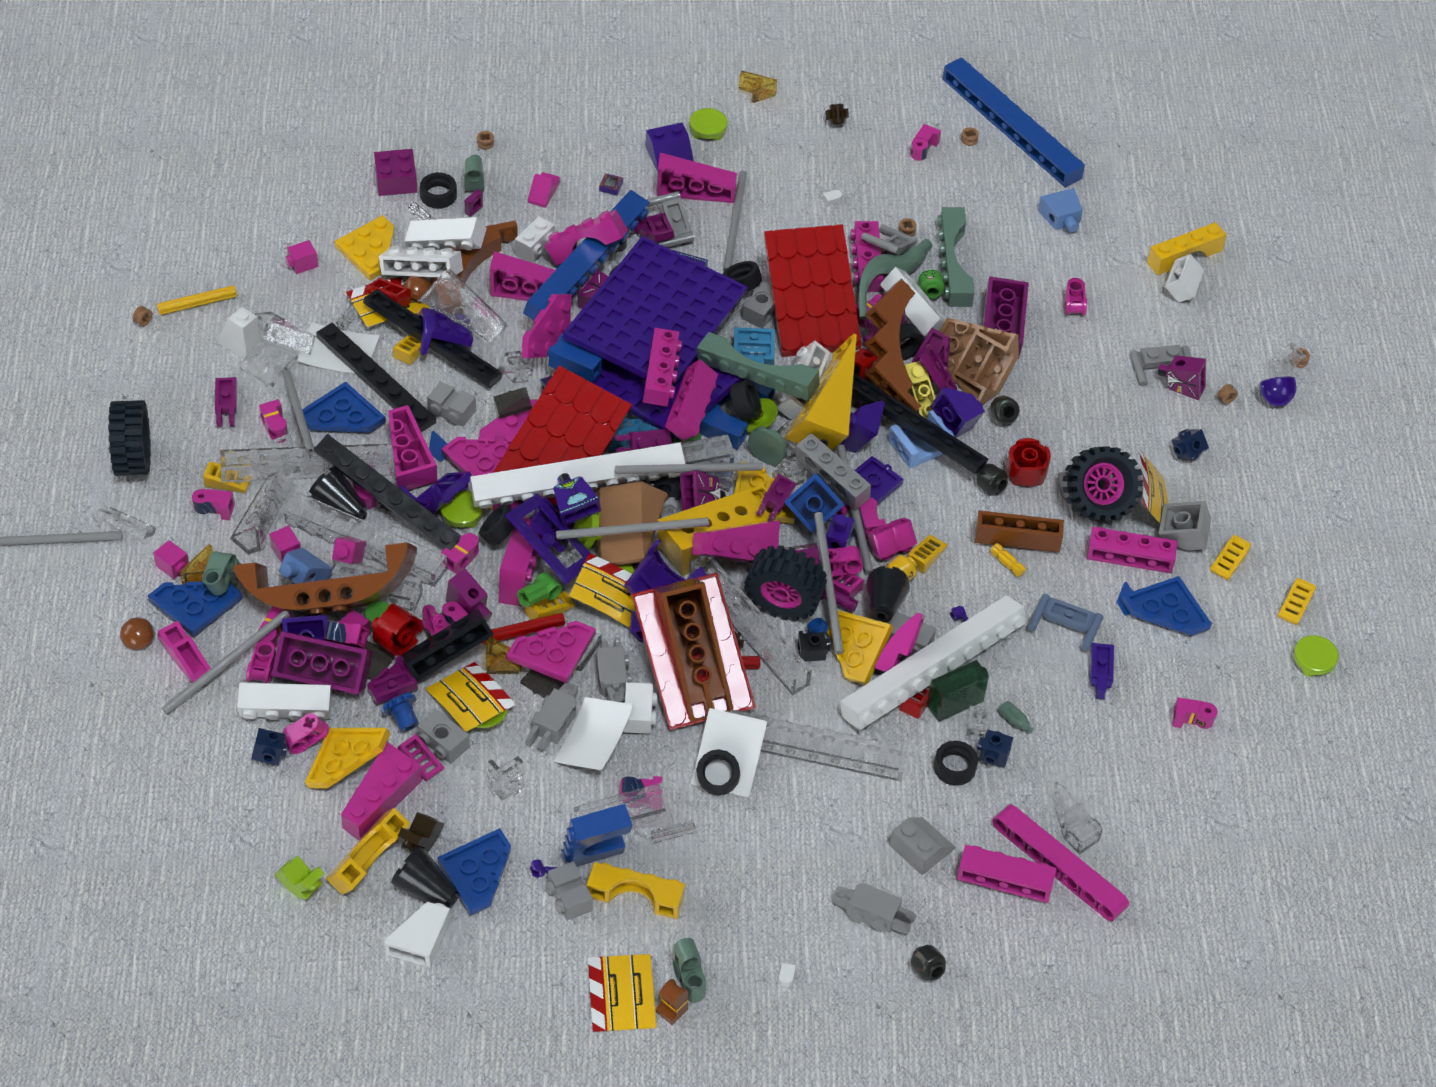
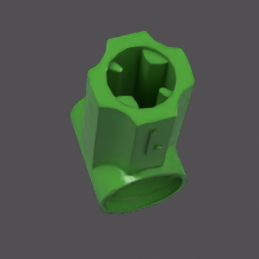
M543 572L536 577L533 583L518 590L517 597L519 598V603L523 607H530L545 598L550 601L554 600L561 593L562 585L547 572Z

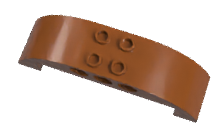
M407 542L385 545L388 572L269 587L267 566L253 562L233 565V568L243 586L257 599L268 605L291 612L316 614V616L330 615L329 611L348 613L351 611V608L369 605L391 594L409 574L415 561L417 547Z

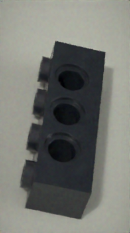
M476 609L401 655L416 681H419L494 636L479 609Z

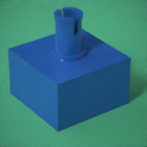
M815 473L784 501L812 534L817 532L814 518L816 512L823 513L824 524H826L833 515L837 514L846 505L818 473Z

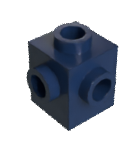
M1202 429L1182 430L1178 433L1177 437L1171 440L1178 459L1194 460L1199 457L1201 452L1209 448Z
M259 728L251 760L278 766L280 757L285 758L288 747V744L284 743L286 734Z
M987 729L985 738L980 737L977 750L981 751L979 760L985 761L988 764L1005 767L1014 737Z

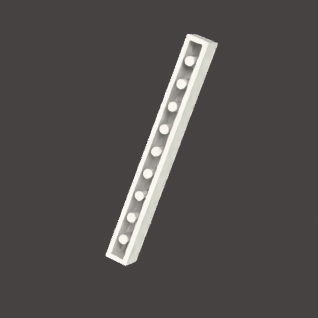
M680 442L471 476L470 488L474 507L486 509L492 507L493 504L509 505L517 500L525 502L537 493L540 496L552 498L555 496L553 488L559 484L557 478L563 473H568L571 479L578 476L583 477L594 491L602 486L609 487L626 482L628 484L645 479L655 481L663 476L674 478L681 474H615V466L685 464Z
M1007 595L841 700L842 718L857 729H863L905 702L908 698L919 693L1026 623L1025 607Z

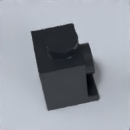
M663 476L658 480L650 481L651 486L668 493V497H675L676 501H680V476L674 478Z
M798 632L797 646L800 662L826 660L827 652L831 651L830 638H825V632Z

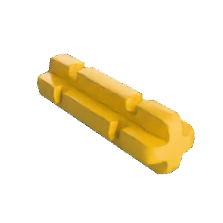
M999 543L993 545L990 552L996 558L999 557L998 560L1009 570H1013L1012 572L1017 577L1025 573L1026 567L1020 562L1017 563L1018 560L1007 550H1003L1004 547Z

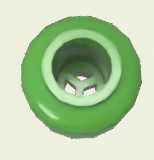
M934 269L926 270L918 277V286L929 299L938 298L943 294L945 284L943 276L939 271Z

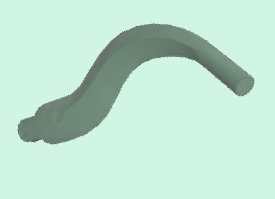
M924 239L918 246H911L902 255H877L867 263L859 285V319H867L865 316L867 312L866 294L872 280L879 274L889 275L895 267L906 271L908 274L913 272L925 260V254L932 248L930 240Z

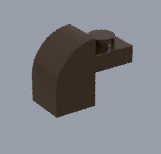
M417 812L410 828L401 827L397 836L404 839L402 847L412 852L416 848L422 847L429 852L437 841L445 823L424 813Z

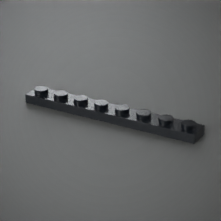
M378 289L364 297L363 303L422 342V318ZM431 338L429 348L487 387L501 380L503 375L501 371L461 344Z
M330 323L316 332V338L393 409L408 405L421 433L436 423V417L334 323Z
M855 373L853 375V396L867 405L878 401L885 402L882 413L885 417L894 421L972 473L976 474L983 466L987 465V457Z
M326 434L314 448V452L440 549L444 550L447 548L451 550L460 542L461 535L329 434Z

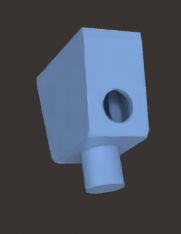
M1074 188L1040 196L1038 211L1054 229L1058 230L1067 227L1069 232H1075L1079 229L1082 207Z
M303 547L287 552L279 568L282 576L287 577L296 584L327 580L333 570L331 566Z

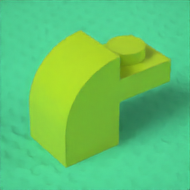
M299 856L290 858L274 873L286 889L303 900L308 899L323 884L319 879L325 874L320 867L310 870Z

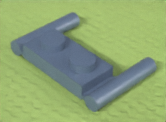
M1042 594L1027 628L1030 631H1035L1042 615H1045L1044 619L1083 633L1088 631L1081 648L1084 651H1089L1104 616L1101 613L1095 614L1086 609L1051 598L1048 594Z

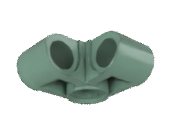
M473 154L465 160V191L484 190L482 158L478 155Z
M213 551L210 554L202 580L214 595L225 593L229 583L234 587L236 586L238 577L234 572L233 565L241 563L235 554Z
M683 938L674 944L673 968L681 987L688 991V1001L699 1002L703 1000L706 994V979L701 967V957L694 939Z

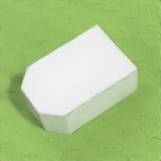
M840 190L823 193V200L827 206L841 202L842 193Z
M782 963L778 980L781 986L790 987L793 985L796 965Z

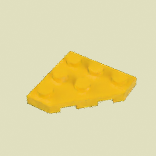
M381 215L335 240V247L366 278L372 280L381 275L379 255L392 246V238L395 232L394 225Z
M764 467L762 471H738L734 494L756 487L761 483L768 490L775 478H771L766 473ZM760 490L753 495L760 501L763 500L766 493ZM785 504L783 509L786 515L777 521L794 524L795 514ZM769 507L766 508L769 514L773 511V509Z
M837 610L844 653L836 654L848 681L866 685L872 677L876 663L887 644L893 627L888 623ZM829 619V629L827 630V633L832 641V646L834 648L831 623Z
M329 728V732L324 738L306 778L305 784L307 787L329 788L383 752L390 736L389 730L387 728Z

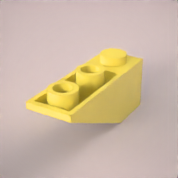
M920 361L905 364L907 373L914 384L908 392L921 405L916 412L927 419L928 412L932 410L930 405L935 400L927 369Z

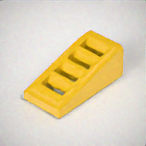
M409 334L393 347L394 358L411 365L421 354V342Z
M208 462L203 475L205 487L241 493L247 492L252 475L215 462ZM239 479L242 480L241 485L237 484Z
M930 534L913 548L907 557L911 556L917 563L916 570L924 574L944 552L948 544Z
M1233 535L1209 571L1228 581L1248 556L1251 543L1237 535ZM1222 564L1223 566L1229 568V571L1219 565Z
M1296 578L1278 617L1298 625L1315 593L1316 585ZM1286 609H1289V610H1291V611H1294V612L1298 613V615L1293 614V613L1287 611Z
M564 589L554 600L550 601L545 598L530 607L526 606L525 613L532 620L563 613L574 608L575 603Z

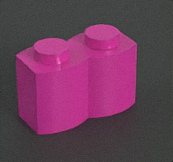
M907 518L894 520L867 532L873 556L881 560L891 559L893 554L898 551L901 553L908 552L917 544L911 520Z

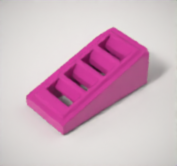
M855 574L841 575L836 580L833 579L834 589L851 598H854L863 589L864 580Z
M417 734L404 741L397 748L418 764L425 759L428 760L426 764L421 766L422 778L426 782L445 768ZM414 747L417 749L412 753L409 752ZM421 753L422 756L416 760L414 757ZM433 765L435 768L427 773L425 769Z

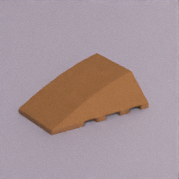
M946 318L939 332L951 338L948 371L953 381L962 388L963 392L974 395L983 405L1000 393L1019 357L1018 334Z
M642 481L599 488L595 493L599 498L601 506L599 527L657 522V519L663 513V504L668 499V493ZM655 531L603 535L600 540H595L599 556L614 565L642 562L651 546L652 535Z

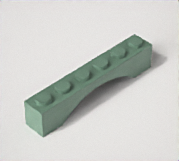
M941 207V214L937 215V227H940L938 230V241H942L940 243V255H943V258H941V269L945 270L943 272L944 284H946L944 298L948 299V307H972L974 299L973 278L961 268L954 253V247L965 233V207Z
M711 332L707 333L697 347L698 360L701 359L708 366L797 398L809 401L820 385L818 369L803 364L777 366L753 361L737 352L727 338Z

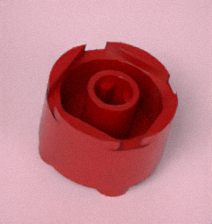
M1023 438L1016 441V444L1010 447L1006 472L1013 485L1040 486L1044 483L1048 474L1051 453L1046 445L1044 447L1039 444V440Z
M392 603L380 617L373 620L371 624L373 641L392 655H401L416 646L419 641L416 637L418 632L422 634L423 623L415 615L401 606Z

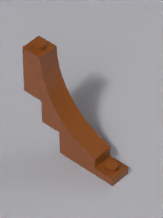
M515 220L485 226L487 229L481 249L455 250L461 251L463 271L452 278L431 277L434 295L440 310L454 315H463L461 295L468 277L478 265L491 257L494 251H502L501 243L515 240L518 236Z
M901 278L865 314L878 328L877 332L865 343L878 360L865 374L879 389L916 412L921 405L908 392L914 384L907 373L902 359L899 337L904 310L915 292Z

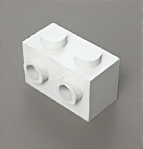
M539 216L515 238V256L533 263L547 250L544 245L549 239L548 236L555 232V225Z
M1191 254L1178 258L1173 263L1165 287L1178 303L1191 300L1196 295L1204 269Z
M626 682L625 703L633 704V708L624 732L651 734V725H656V711H652V706H657V693H653V684Z

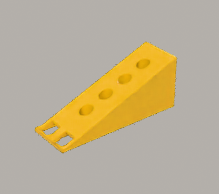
M856 334L850 336L833 353L831 362L819 380L820 385L809 401H806L784 439L798 444L812 433L819 440H827V447L833 450L849 436Z
M761 483L756 487L657 519V522L709 517V526L658 531V539L661 540L658 547L682 577L713 559L711 557L692 555L693 534L768 521L770 514L766 509L761 516L756 514L762 504V500L758 501L753 495L760 490H763L765 493L768 490ZM782 509L781 512L777 514L774 521H777L778 519L786 515L784 509Z

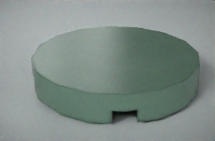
M765 426L755 428L749 435V448L760 461L776 465L787 456L786 442L777 431L773 429L768 430L765 429Z

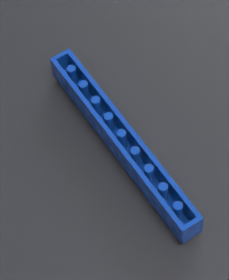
M961 57L944 66L943 81L1066 188L1083 178L1085 164L996 88L994 84L973 68L970 63Z
M630 190L611 210H617L628 229L624 237L607 245L596 238L586 237L527 300L523 314L535 320L541 309L545 310L548 306V299L552 294H572L573 298L578 292V288L580 286L584 287L587 283L589 276H593L597 272L599 265L605 264L609 254L615 253L619 243L625 242L629 232L635 231L639 225V220H645L649 214L647 209L650 202Z

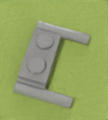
M679 191L646 199L650 202L648 207L662 204L663 211L674 232V238L656 243L664 247H671L694 241Z
M881 224L879 231L891 237L882 240L865 232L861 236L862 240L886 250V253L892 255H900L917 243L916 238Z
M1180 345L1141 348L1140 352L1136 350L1130 352L1141 386L1148 384L1144 369L1159 368L1161 363L1170 365L1175 356L1192 357L1187 345L1182 347Z

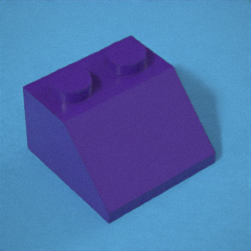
M683 122L646 130V148L657 172L660 153L694 161L689 135Z
M946 387L941 389L930 405V408L937 416L941 417L943 424L948 430L952 431L956 438L971 430L985 412L981 402L974 395Z
M885 402L871 403L861 406L854 413L851 412L849 436L839 445H844L845 448L856 453L878 434Z

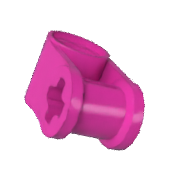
M1080 278L1068 280L1065 292V315H1069V313L1086 315L1087 298L1085 283Z
M847 546L828 549L829 555H831L830 565L833 567V571H831L832 577L857 574L862 571L864 565L858 547Z
M263 640L256 644L251 661L247 667L246 681L256 680L271 683L276 656L275 646L271 641Z
M313 713L306 714L303 718L286 726L282 733L286 734L285 742L288 744L289 752L292 754L304 752L307 748L327 736L329 726L326 722L319 721L318 716Z

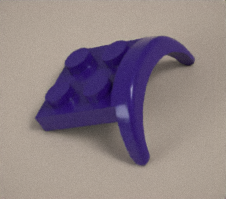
M422 308L417 316L423 320L421 355H426L431 338L471 347L473 335L469 318L460 314H450L444 310Z
M470 471L446 473L417 498L405 486H400L399 488L431 513H435L444 504L454 499L453 496L457 492H461L469 486L468 483L472 474Z
M660 539L653 542L647 551V555L625 583L624 587L630 594L686 580L670 569L661 558L658 551Z

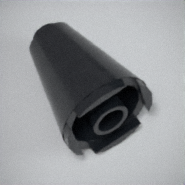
M329 468L331 472L328 475L323 473L314 482L309 490L312 495L308 496V498L317 505L353 524L356 522L361 523L367 516L366 505L347 478L336 468Z
M880 566L873 569L868 575L866 585L870 612L874 620L884 623L889 622L908 595L910 581L904 571L897 567L885 568V566Z
M422 847L416 848L405 859L402 869L398 868L391 880L395 887L426 902L441 903L451 908L458 899L456 896L457 889Z

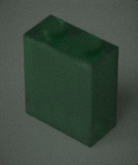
M975 660L931 680L927 707L938 722L984 702L989 679L987 669Z

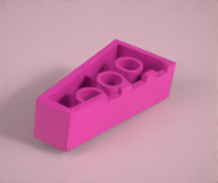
M660 153L657 196L679 191L681 199L734 203L737 173Z
M494 251L490 265L491 296L527 301L552 275L555 269Z
M406 405L388 410L396 486L398 488L405 486L407 490L436 482L437 464L409 406Z
M523 517L522 519L530 525L532 518ZM516 528L512 531L500 567L499 603L522 606L519 603L517 593L519 589L531 583L533 571L537 565V555L539 554Z
M765 521L694 533L692 555L752 563L755 555L761 549L767 550L768 546H773L777 549L779 545L780 521Z
M387 742L383 752L378 754L341 813L343 829L360 840L385 812L396 807L423 781L421 765Z

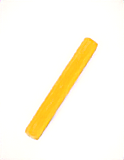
M231 285L160 302L157 304L159 314L163 315L234 298L237 296L235 286Z

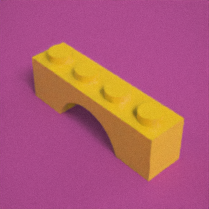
M1214 222L1151 246L1147 264L1157 276L1171 271L1176 259L1193 252L1202 251L1208 257L1223 251L1227 234Z
M395 807L385 812L325 879L341 895L353 890L367 874L366 872L374 860L399 838L397 835L401 827L408 828L411 823Z
M594 862L586 885L593 899L610 903L617 895L625 892L640 893L650 900L655 914L678 919L685 896V883H681L676 879L668 880L657 877L654 874L635 872L630 868L614 867L608 863Z

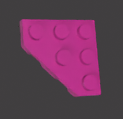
M552 294L550 296L548 306L545 310L541 309L533 321L534 326L530 331H526L522 338V358L548 357L547 352L550 346L555 345L559 336L570 325L572 294Z
M523 399L480 429L479 437L496 438V440L514 438L537 400Z
M456 437L441 450L442 454L461 472L470 471L472 476L493 473L514 438L496 440V438L478 437L477 440Z
M573 621L567 623L565 627L558 629L552 627L538 631L537 635L518 637L506 654V660L568 683L594 638L596 628Z

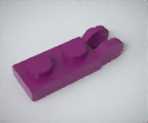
M931 344L924 346L919 354L921 364L928 370L931 380L937 384L940 389L939 392L944 387L957 390V385H955L952 376Z
M237 377L215 378L217 427H222V414H229L230 426H235Z
M665 428L615 435V440H629V447L616 448V453L671 444V432Z
M777 474L763 497L762 504L756 514L761 516L767 506L773 509L768 521H774L778 512L780 513L783 509L784 501L790 497L797 483Z

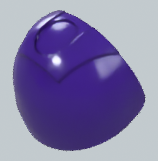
M1284 376L1262 380L1260 382L1262 396L1274 406L1288 404L1296 393L1295 377Z

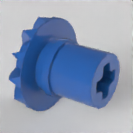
M412 693L401 694L390 699L381 709L383 715H392L402 733L412 730L419 724L412 706L417 699Z

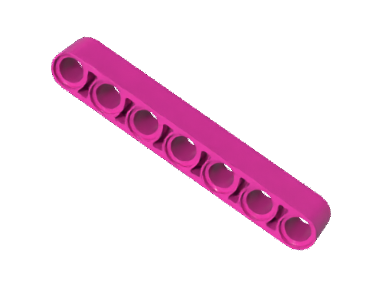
M1012 804L1007 805L992 819L994 827L1036 863H1046L1051 867L1057 868L1055 878L1106 920L1114 921L1128 908L1129 901L1122 892Z

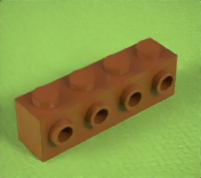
M978 510L974 543L990 545L999 543L1001 546L1060 552L1064 520Z

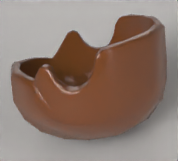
M410 276L403 284V287L410 289L411 299H416L417 303L429 301L434 295V286L426 277Z
M136 617L129 619L123 624L120 631V639L125 647L131 650H140L152 644L156 633L148 620Z

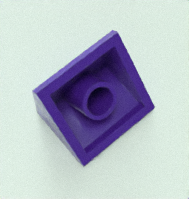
M327 615L282 618L283 632L324 640L328 622Z

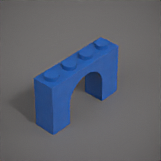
M562 333L555 345H551L547 352L549 357L548 366L557 369L560 365L586 379V381L588 380L593 383L602 373L603 358L563 339Z
M751 381L756 387L760 399L768 398L772 400L774 398L776 389ZM729 393L705 414L700 423L699 432L702 436L738 450L747 437L748 423L726 414L720 408L722 404L731 400Z
M626 804L570 819L569 827L566 828L567 834L565 835V842H563V849H561L564 862L571 863L574 861L578 867L624 853L626 846L622 835L630 833L633 826Z

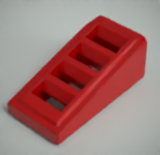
M378 278L366 286L369 292L372 293L378 289L404 307L411 303L410 289L385 279Z
M934 682L927 687L930 688L929 690L923 689L920 693L908 698L900 704L899 710L919 719L939 688L940 683Z

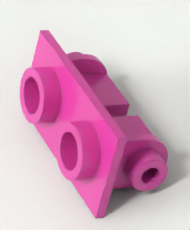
M428 604L423 607L424 619L421 621L423 627L432 636L450 625L442 614L436 612L433 605Z

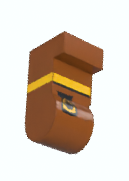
M670 979L659 993L661 1003L656 1007V1013L673 1025L688 1010V991L679 987L674 979Z

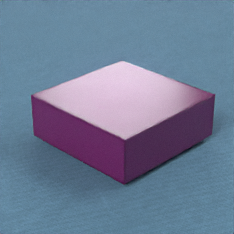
M478 189L464 200L466 215L471 217L483 207V193Z

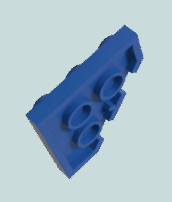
M346 381L302 409L308 429L370 433L386 422L385 416Z
M1180 576L1124 594L1122 597V602L1133 617L1191 636L1209 630L1212 625Z
M203 581L187 582L186 585H174L173 582H164L148 595V600L174 622L178 620L182 628L193 637L243 598L242 592L230 583L225 593L214 595Z
M500 828L437 857L440 867L457 889V895L469 915L492 905L509 858L511 845Z

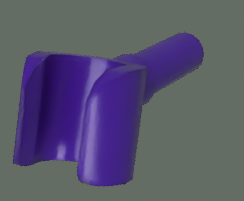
M963 606L951 609L950 616L952 620L962 619L963 622L968 620Z
M536 859L531 862L530 870L535 878H539L557 867H544L542 861Z

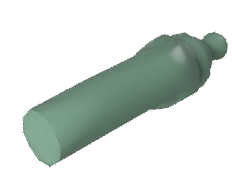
M1006 701L999 706V713L1014 727L1028 730L1029 733L1033 732L1027 716L1014 704Z

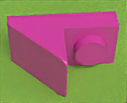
M542 172L541 175L535 174L528 196V203L546 208L560 184V177Z

